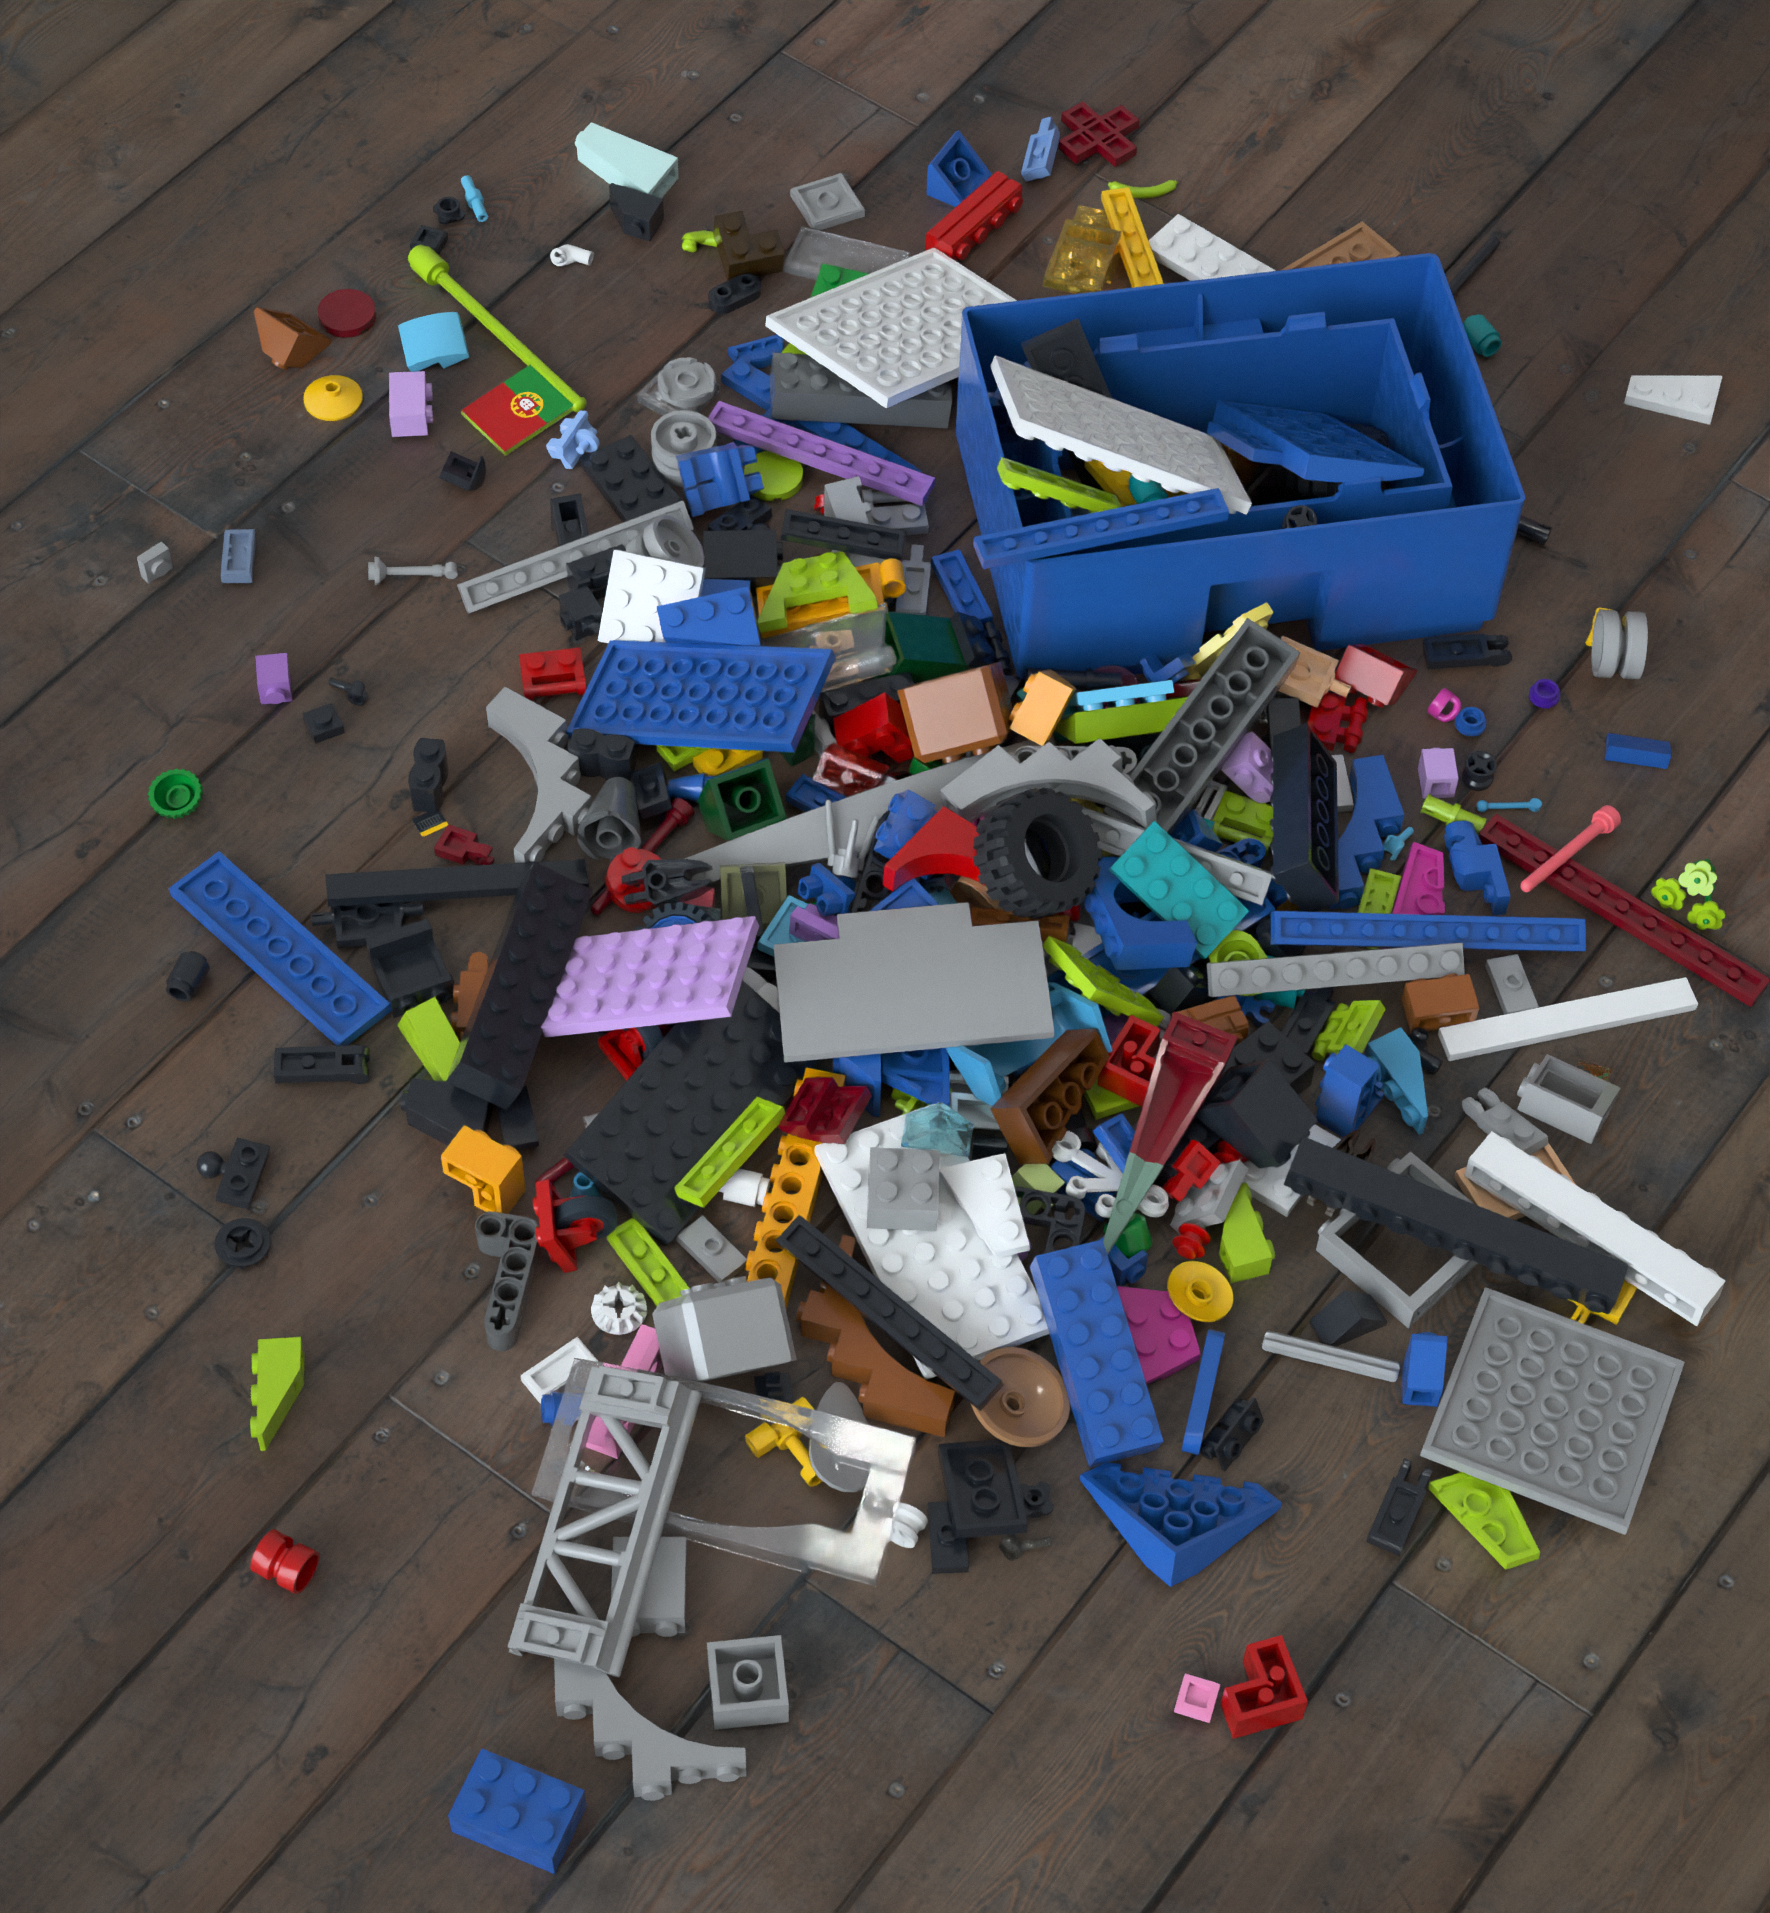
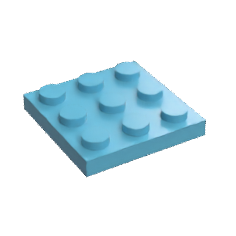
M1168 680L1078 692L1073 694L1069 707L1077 706V711L1081 712L1103 709V702H1108L1109 708L1134 705V698L1138 697L1140 703L1166 700V694L1174 693L1173 681Z

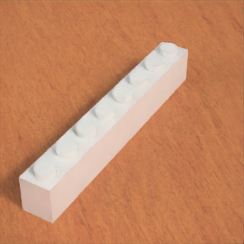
M1491 1131L1470 1156L1465 1177L1559 1238L1629 1265L1624 1280L1695 1326H1698L1719 1299L1725 1280L1720 1278L1714 1270L1705 1268L1695 1262L1684 1251L1675 1249L1661 1240L1653 1231L1645 1230L1634 1223L1625 1213L1609 1207L1595 1194L1586 1192L1572 1183L1567 1176L1558 1174L1545 1166L1539 1158L1528 1155L1517 1148L1509 1139L1500 1137Z

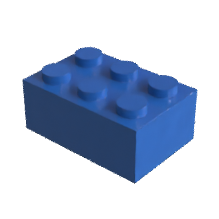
M481 1748L448 1814L451 1831L555 1874L587 1808L585 1790Z

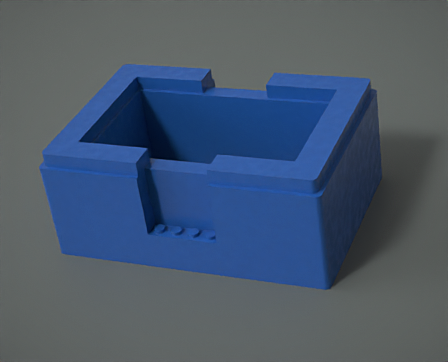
M1426 253L966 307L962 311L956 437L981 535L1072 517L1071 509L1063 505L1060 500L1051 497L1049 499H1042L1035 496L1030 490L1024 488L1015 490L1003 484L997 470L1001 457L1062 477L1060 470L1075 469L1067 449L1063 448L1062 451H1058L1047 446L1044 440L1035 437L1033 440H1028L1017 433L1013 434V430H1011L1012 435L1006 432V428H997L987 392H995L998 389L990 367L995 355L1031 368L1021 343L1077 318L1114 400L1206 434L1209 421L1213 422L1217 400L1326 413L1340 422L1362 424L1366 427L1371 426L1376 428V430H1381L1388 439V448L1424 468V473L1421 477L1388 481L1390 486L1388 490L1381 489L1380 477L1355 482H1342L1338 486L1339 492L1332 497L1251 506L1247 515L1236 511L1235 514L1229 513L1228 520L990 568L1015 671L1019 678L1025 680V684L1026 674H1028L1026 672L1027 667L1085 671L1086 668H1093L1094 672H1120L1121 676L1143 674V666L1140 660L1152 654L1159 658L1163 666L1187 653H1190L1193 657L1200 651L1199 648L1202 646L1204 632L1228 629L1233 625L1232 622L1242 614L1266 602L1274 612L1267 624L1305 619L1314 649L1317 651L1346 648L1348 645L1353 644L1369 645L1478 631L1483 627L1484 621L1492 620L1496 617L1525 501V494L1437 255ZM1294 506H1308L1316 514L1317 525L1296 527L1295 522H1292L1295 528H1281L1283 518Z

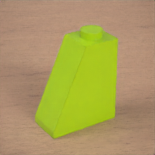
M434 997L406 1011L398 1023V1027L434 1081L446 1082L460 1042Z

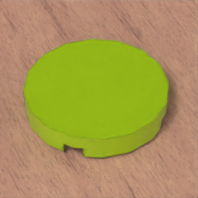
M764 451L756 454L757 462L745 465L744 475L758 471L761 475L764 489L752 494L759 499L774 501V498H781V501L786 500L798 493L802 486L803 468L798 461L770 451Z

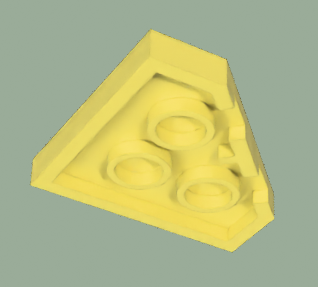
M1266 602L1242 614L1224 632V637L1221 634H1217L1199 648L1200 651L1192 657L1196 663L1187 669L1189 675L1182 680L1202 678L1201 676L1206 674L1247 618L1266 629L1268 627L1267 623L1274 613L1269 604Z

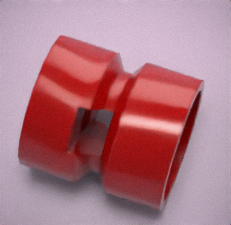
M272 1529L258 1544L253 1554L250 1568L252 1572L267 1580L273 1577L276 1578L278 1586L293 1594H299L313 1578L319 1564L320 1554L303 1543L294 1545L293 1538L276 1529Z

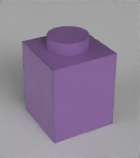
M287 653L255 656L257 686L261 704H279L292 701L291 676Z

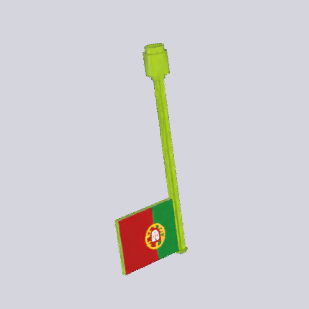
M424 245L415 246L410 251L408 261L413 271L431 286L440 284L527 365L526 368L461 410V414L506 456L572 411H583L586 407V399L580 397L450 277L448 275L449 265L431 247Z

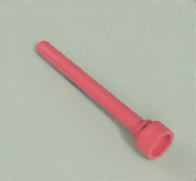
M1602 806L1593 814L1592 824L1521 882V889L1524 892H1530L1597 835L1608 834L1615 830L1621 823L1619 812L1612 806Z

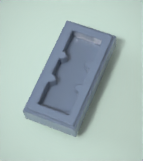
M255 529L225 530L220 575L222 583L253 582L256 548Z

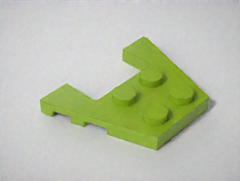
M827 552L820 556L805 559L798 558L782 564L757 620L760 633L787 628V608L848 596L851 614L879 609L877 599L844 552Z

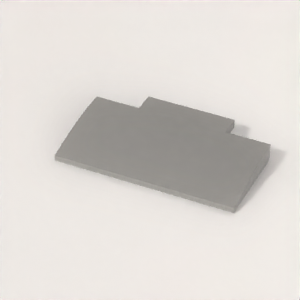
M969 902L837 914L839 939L773 945L784 1062L1054 1038L1051 1003L1038 921L972 926Z

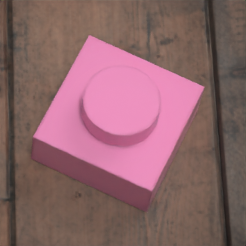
M1185 1673L1174 1712L1210 1723L1221 1684Z

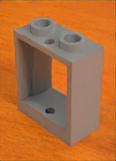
M1547 1054L1540 1065L1537 1063L1533 1064L1528 1077L1523 1079L1517 1092V1096L1522 1097L1517 1110L1592 1144L1610 1115L1621 1088Z

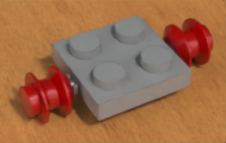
M1226 1141L1219 1142L1217 1146L1219 1152L1215 1153L1214 1156L1221 1163L1204 1186L1199 1189L1192 1185L1187 1195L1175 1207L1176 1213L1170 1226L1180 1236L1174 1237L1172 1243L1177 1253L1186 1259L1204 1256L1205 1249L1203 1246L1208 1245L1211 1241V1237L1205 1230V1227L1224 1222L1247 1173L1248 1167L1243 1163L1247 1162L1248 1159Z

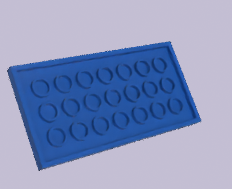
M610 640L566 730V734H568L570 740L574 729L585 728L598 731L604 736L612 734L626 736L635 741V744L794 753L836 657L832 649Z

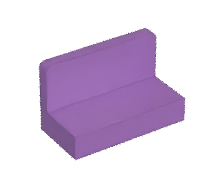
M811 903L805 909L797 906L790 915L789 934L804 942L839 939L838 920L834 915L824 917L818 912L817 907Z

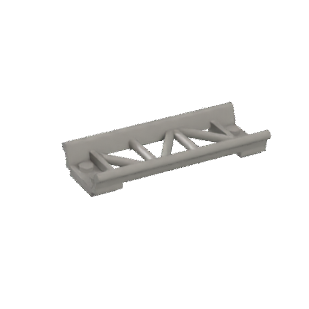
M604 1366L591 1368L579 1408L581 1409L580 1417L524 1603H520L508 1643L509 1653L523 1656L524 1652L547 1656L588 1665L606 1674L620 1677L702 1393L691 1390L679 1382L670 1381L660 1376ZM595 1416L602 1419L642 1479V1482L579 1469ZM620 1421L662 1428L651 1466ZM574 1483L634 1495L562 1527ZM638 1510L626 1552L567 1541ZM558 1555L621 1567L605 1621L598 1619ZM549 1569L578 1615L538 1607Z

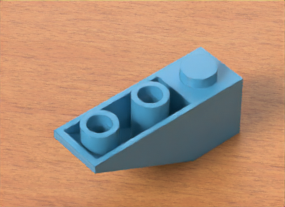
M1400 1027L1369 1042L1365 1056L1380 1065L1382 1078L1379 1082L1383 1084L1382 1089L1388 1100L1394 1101L1400 1109L1405 1123L1412 1126L1418 1135L1424 1133L1428 1111L1420 1052Z

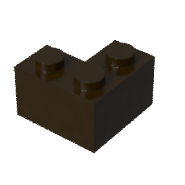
M743 211L715 216L713 235L727 281L741 274H753L759 277L783 272L785 252L778 229L750 235Z

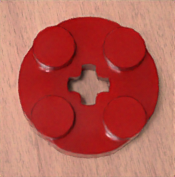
M633 847L625 849L623 853L617 855L612 860L605 875L606 887L608 886L612 901L621 909L631 913H644L645 910L657 908L651 902L627 905L624 900L625 895L645 891V885L640 884L639 887L622 884L621 876L642 872V867L647 860H662L659 856L648 850Z

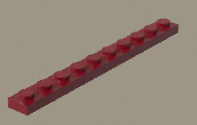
M1495 814L1478 834L1483 845L1496 844L1499 855L1530 874L1558 852L1498 814ZM1571 858L1543 880L1553 888L1751 1008L1770 983V978Z

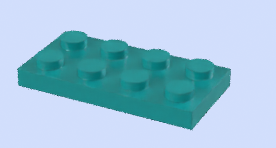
M1155 821L1142 832L1108 869L1162 921L1187 920L1197 941L1195 952L1202 959L1207 958L1249 912L1238 899Z

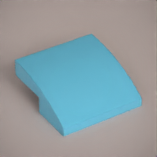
M458 312L426 315L398 325L407 367L411 372L420 371L438 362L445 369L470 357Z

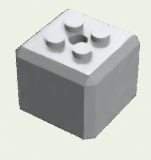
M746 1276L716 1284L707 1283L680 1291V1297L659 1303L652 1314L665 1377L667 1380L679 1382L683 1386L760 1370L797 1360L781 1284L771 1277L747 1282Z

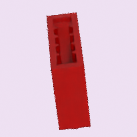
M943 806L885 864L882 885L893 892L905 882L929 874H954L980 883L978 875L981 874L978 866L975 867L973 856L977 855V850L973 849L974 837L979 836V833L976 832L977 826Z

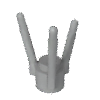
M828 799L825 802L829 848L827 865L833 866L832 874L857 878L858 870L863 871L864 860L880 817L878 815L874 816L859 855L857 851H854L859 821L854 819L851 825L847 850L839 849L838 855H836L832 802Z

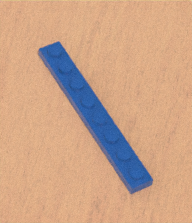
M741 358L721 374V382L766 411L771 408L769 375ZM794 420L795 428L922 473V470L846 423Z
M1219 488L976 536L974 537L973 546L982 568L987 569L1228 520L1229 509Z

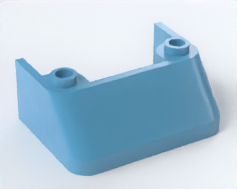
M1048 982L1054 1038L969 1046L961 1045L947 1047L946 1051L974 1096L993 1106L1002 1097L1001 1092L1006 1087L1003 1077L1037 1060L1066 1030L1095 1028L1107 1052H1112L1098 1004L1057 983Z

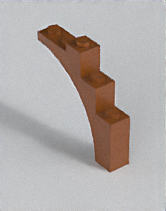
M842 1235L839 1248L855 1260L856 1238ZM821 1281L819 1292L810 1290L807 1302H800L796 1321L801 1322V1336L830 1343L827 1362L832 1363V1376L862 1384L858 1402L863 1403V1415L866 1418L945 1437L954 1407L955 1391L931 1383L904 1368L881 1347L869 1332L860 1312L823 1281Z

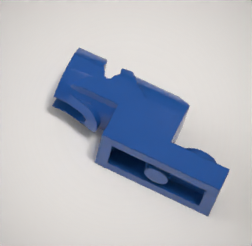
M1454 821L1445 827L1446 834H1443L1446 849L1450 852L1448 858L1454 877L1460 889L1463 891L1483 890L1485 903H1490L1493 916L1506 914L1510 892L1497 845H1482L1473 823L1469 821Z

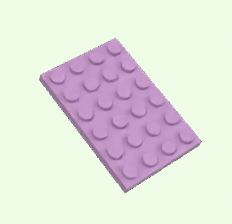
M735 917L727 920L704 921L694 924L672 925L670 927L641 929L621 933L613 932L604 935L576 938L560 984L557 987L553 1004L541 1026L545 1037L731 1017L759 929L756 917Z

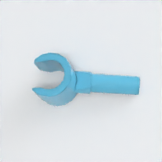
M1408 827L1398 836L1388 835L1383 843L1384 850L1392 854L1391 860H1396L1405 845L1404 841L1414 833L1412 827Z

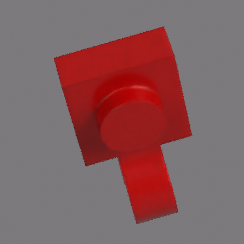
M1191 1140L1172 1165L1178 1174L1170 1178L1162 1188L1170 1199L1175 1198L1180 1202L1187 1195L1192 1185L1201 1189L1221 1162L1201 1143Z

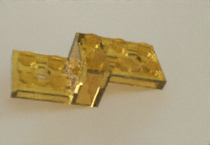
M1079 205L1074 219L1065 220L1043 277L1044 287L1082 294L1102 291L1104 283L1111 284L1121 258L1119 252L1121 231L1111 229L1104 210Z

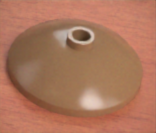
M1017 1347L994 1350L979 1361L1001 1379L1004 1384L981 1411L971 1404L978 1420L992 1435L1011 1445L1035 1447L1051 1441L1061 1432L1069 1417L1070 1401L1063 1378L1051 1363L1032 1351ZM1007 1404L1011 1405L1014 1410L1010 1409Z

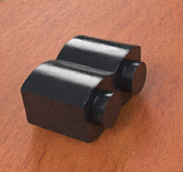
M580 728L573 730L568 744V752L579 758L581 776H601L605 780L613 777H622L631 782V773L634 772L636 767L635 741L622 735L612 734L604 736L592 729Z
M420 738L415 745L413 753L415 764L408 776L412 808L417 812L436 813L442 806V786L448 778L445 743L442 739Z

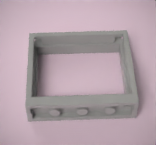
M1409 1152L1401 1160L1396 1158L1387 1167V1170L1473 1203L1412 1152ZM1341 1209L1340 1215L1334 1221L1331 1219L1327 1220L1318 1230L1319 1239L1316 1251L1367 1294H1370L1375 1301L1407 1328H1410L1479 1264L1472 1260L1460 1259L1454 1255L1414 1294L1408 1296L1340 1238L1360 1219L1355 1213Z

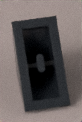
M1344 1290L1311 1318L1309 1324L1321 1343L1337 1347L1386 1326L1387 1320L1370 1294Z

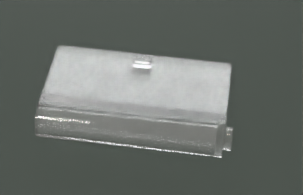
M885 603L878 605L879 609L856 614L850 613L761 640L762 646L832 649L836 659L821 692L892 672V665L896 664V656L892 646L887 647L885 643L887 616Z

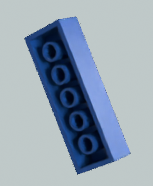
M1103 1239L1035 1256L1030 1265V1270L1089 1468L1156 1451L1164 1441Z

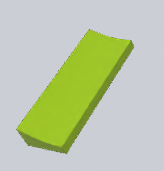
M1188 697L1063 715L1055 731L1076 744L1097 741L1099 738L1105 740L1162 732Z

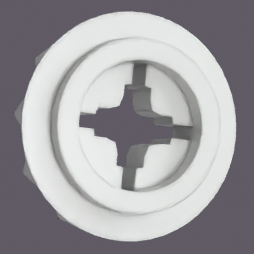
M618 1282L615 1286H604L598 1295H594L591 1313L595 1324L601 1330L610 1334L621 1335L636 1330L643 1323L647 1314V1305L643 1293H639L633 1284L629 1287ZM617 1299H621L623 1306H625L622 1310L621 1318H617V1313L612 1308L616 1305Z

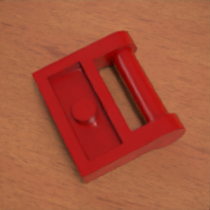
M580 647L519 654L525 698L534 701V697L569 693L584 695L586 680Z

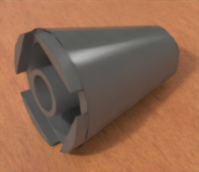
M613 777L605 782L578 826L577 840L582 850L593 859L607 858L610 859L609 863H611L625 849L629 847L639 849L642 839L635 787L629 780L622 777Z

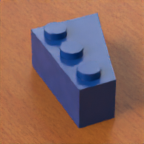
M749 587L656 606L665 642L762 646Z
M1346 1044L1338 1054L1333 1052L1323 1066L1326 1074L1319 1084L1322 1092L1315 1102V1106L1318 1107L1316 1114L1317 1122L1341 1137L1358 1130L1385 1097V1094L1381 1091L1383 1084L1379 1082L1382 1078L1380 1065Z

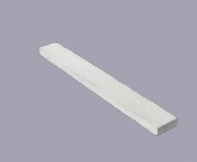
M1685 977L1439 1028L1438 1036L1448 1061L1689 1012L1696 1010L1698 1002Z

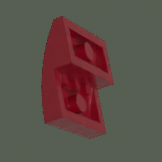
M833 1077L805 1078L778 1127L785 1133L803 1139L830 1144H846L872 1095L867 1086L839 1087Z

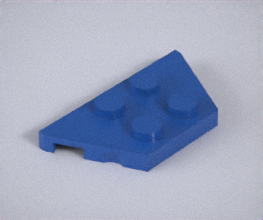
M946 1048L882 1053L881 1082L929 1105L936 1104L942 1107L944 1111H948L950 1105L949 1054Z

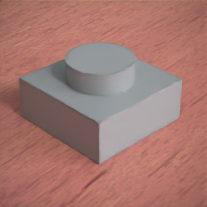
M163 542L156 544L137 557L141 577L148 584L158 577L164 576L173 568L169 548Z

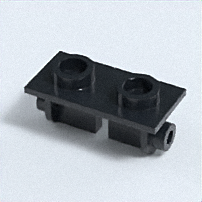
M1252 1398L1250 1402L1244 1399L1234 1402L1220 1420L1221 1426L1228 1429L1223 1430L1215 1427L1202 1442L1201 1454L1209 1460L1216 1457L1224 1472L1240 1456L1244 1446L1260 1430L1264 1422L1256 1398Z

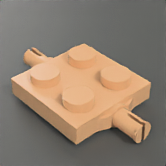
M1281 637L1282 641L1298 650L1300 655L1296 667L1278 691L1293 698H1299L1300 701L1316 708L1323 695L1328 693L1329 690L1345 698L1347 697L1351 685L1334 679L1335 669L1339 660L1287 637Z

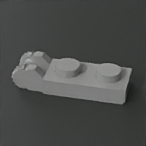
M1483 1088L1478 1092L1479 1102L1475 1101L1472 1097L1462 1101V1108L1465 1114L1470 1116L1477 1123V1126L1488 1135L1492 1131L1500 1137H1505L1528 1155H1532L1548 1145V1136L1507 1104L1500 1102L1498 1096L1493 1091H1490V1089Z

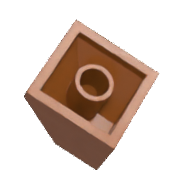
M256 307L254 310L262 351L273 358L271 362L282 369L287 370L288 367L302 368L327 348L332 341L289 312Z

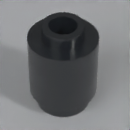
M195 951L181 953L166 980L168 985L166 987L167 993L183 1002H188L191 997H195L210 970L207 959Z

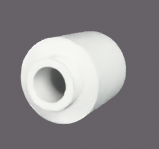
M739 1168L718 1192L724 1193L723 1200L756 1207V1204L763 1205L765 1193L769 1192L770 1179L764 1178L762 1173Z

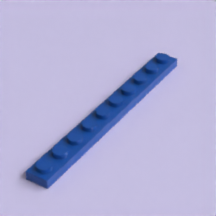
M1297 911L1271 912V945L1397 948L1459 942L1463 943V949L1586 951L1585 919Z

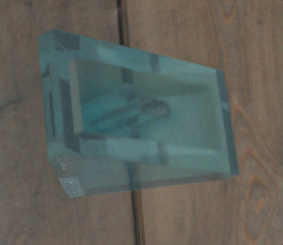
M943 1102L906 1114L901 1147L940 1150V1153L969 1157L974 1124Z

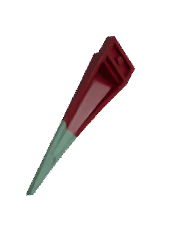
M1174 1012L1161 1040L1103 1240L1107 1255L1221 1078L1236 1045L1237 1036Z

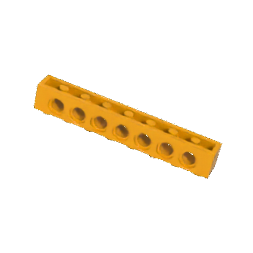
M806 1068L803 1080L797 1079L794 1097L805 1078L833 1077L837 1085L843 1087L845 1086L846 1075ZM790 1134L781 1136L778 1155L782 1157L780 1164H773L770 1176V1183L774 1184L772 1193H765L762 1205V1212L766 1213L763 1222H757L754 1241L758 1243L755 1251H749L746 1261V1271H750L747 1282L771 1277L781 1284L786 1310L799 1261L779 1246L776 1239L798 1215L810 1223L824 1173L814 1153L815 1146L822 1144V1142L811 1141ZM796 1162H803V1163H805V1164H804V1165H801V1166H798V1165H795L794 1163H796ZM790 1190H793V1191H796V1192H798V1193H796V1194H787V1193H785V1192L790 1191ZM781 1219H786V1220H789L790 1222H788V1223H779V1222H777V1221H778V1220H781ZM773 1248H778L782 1251L774 1253L770 1252L769 1250Z

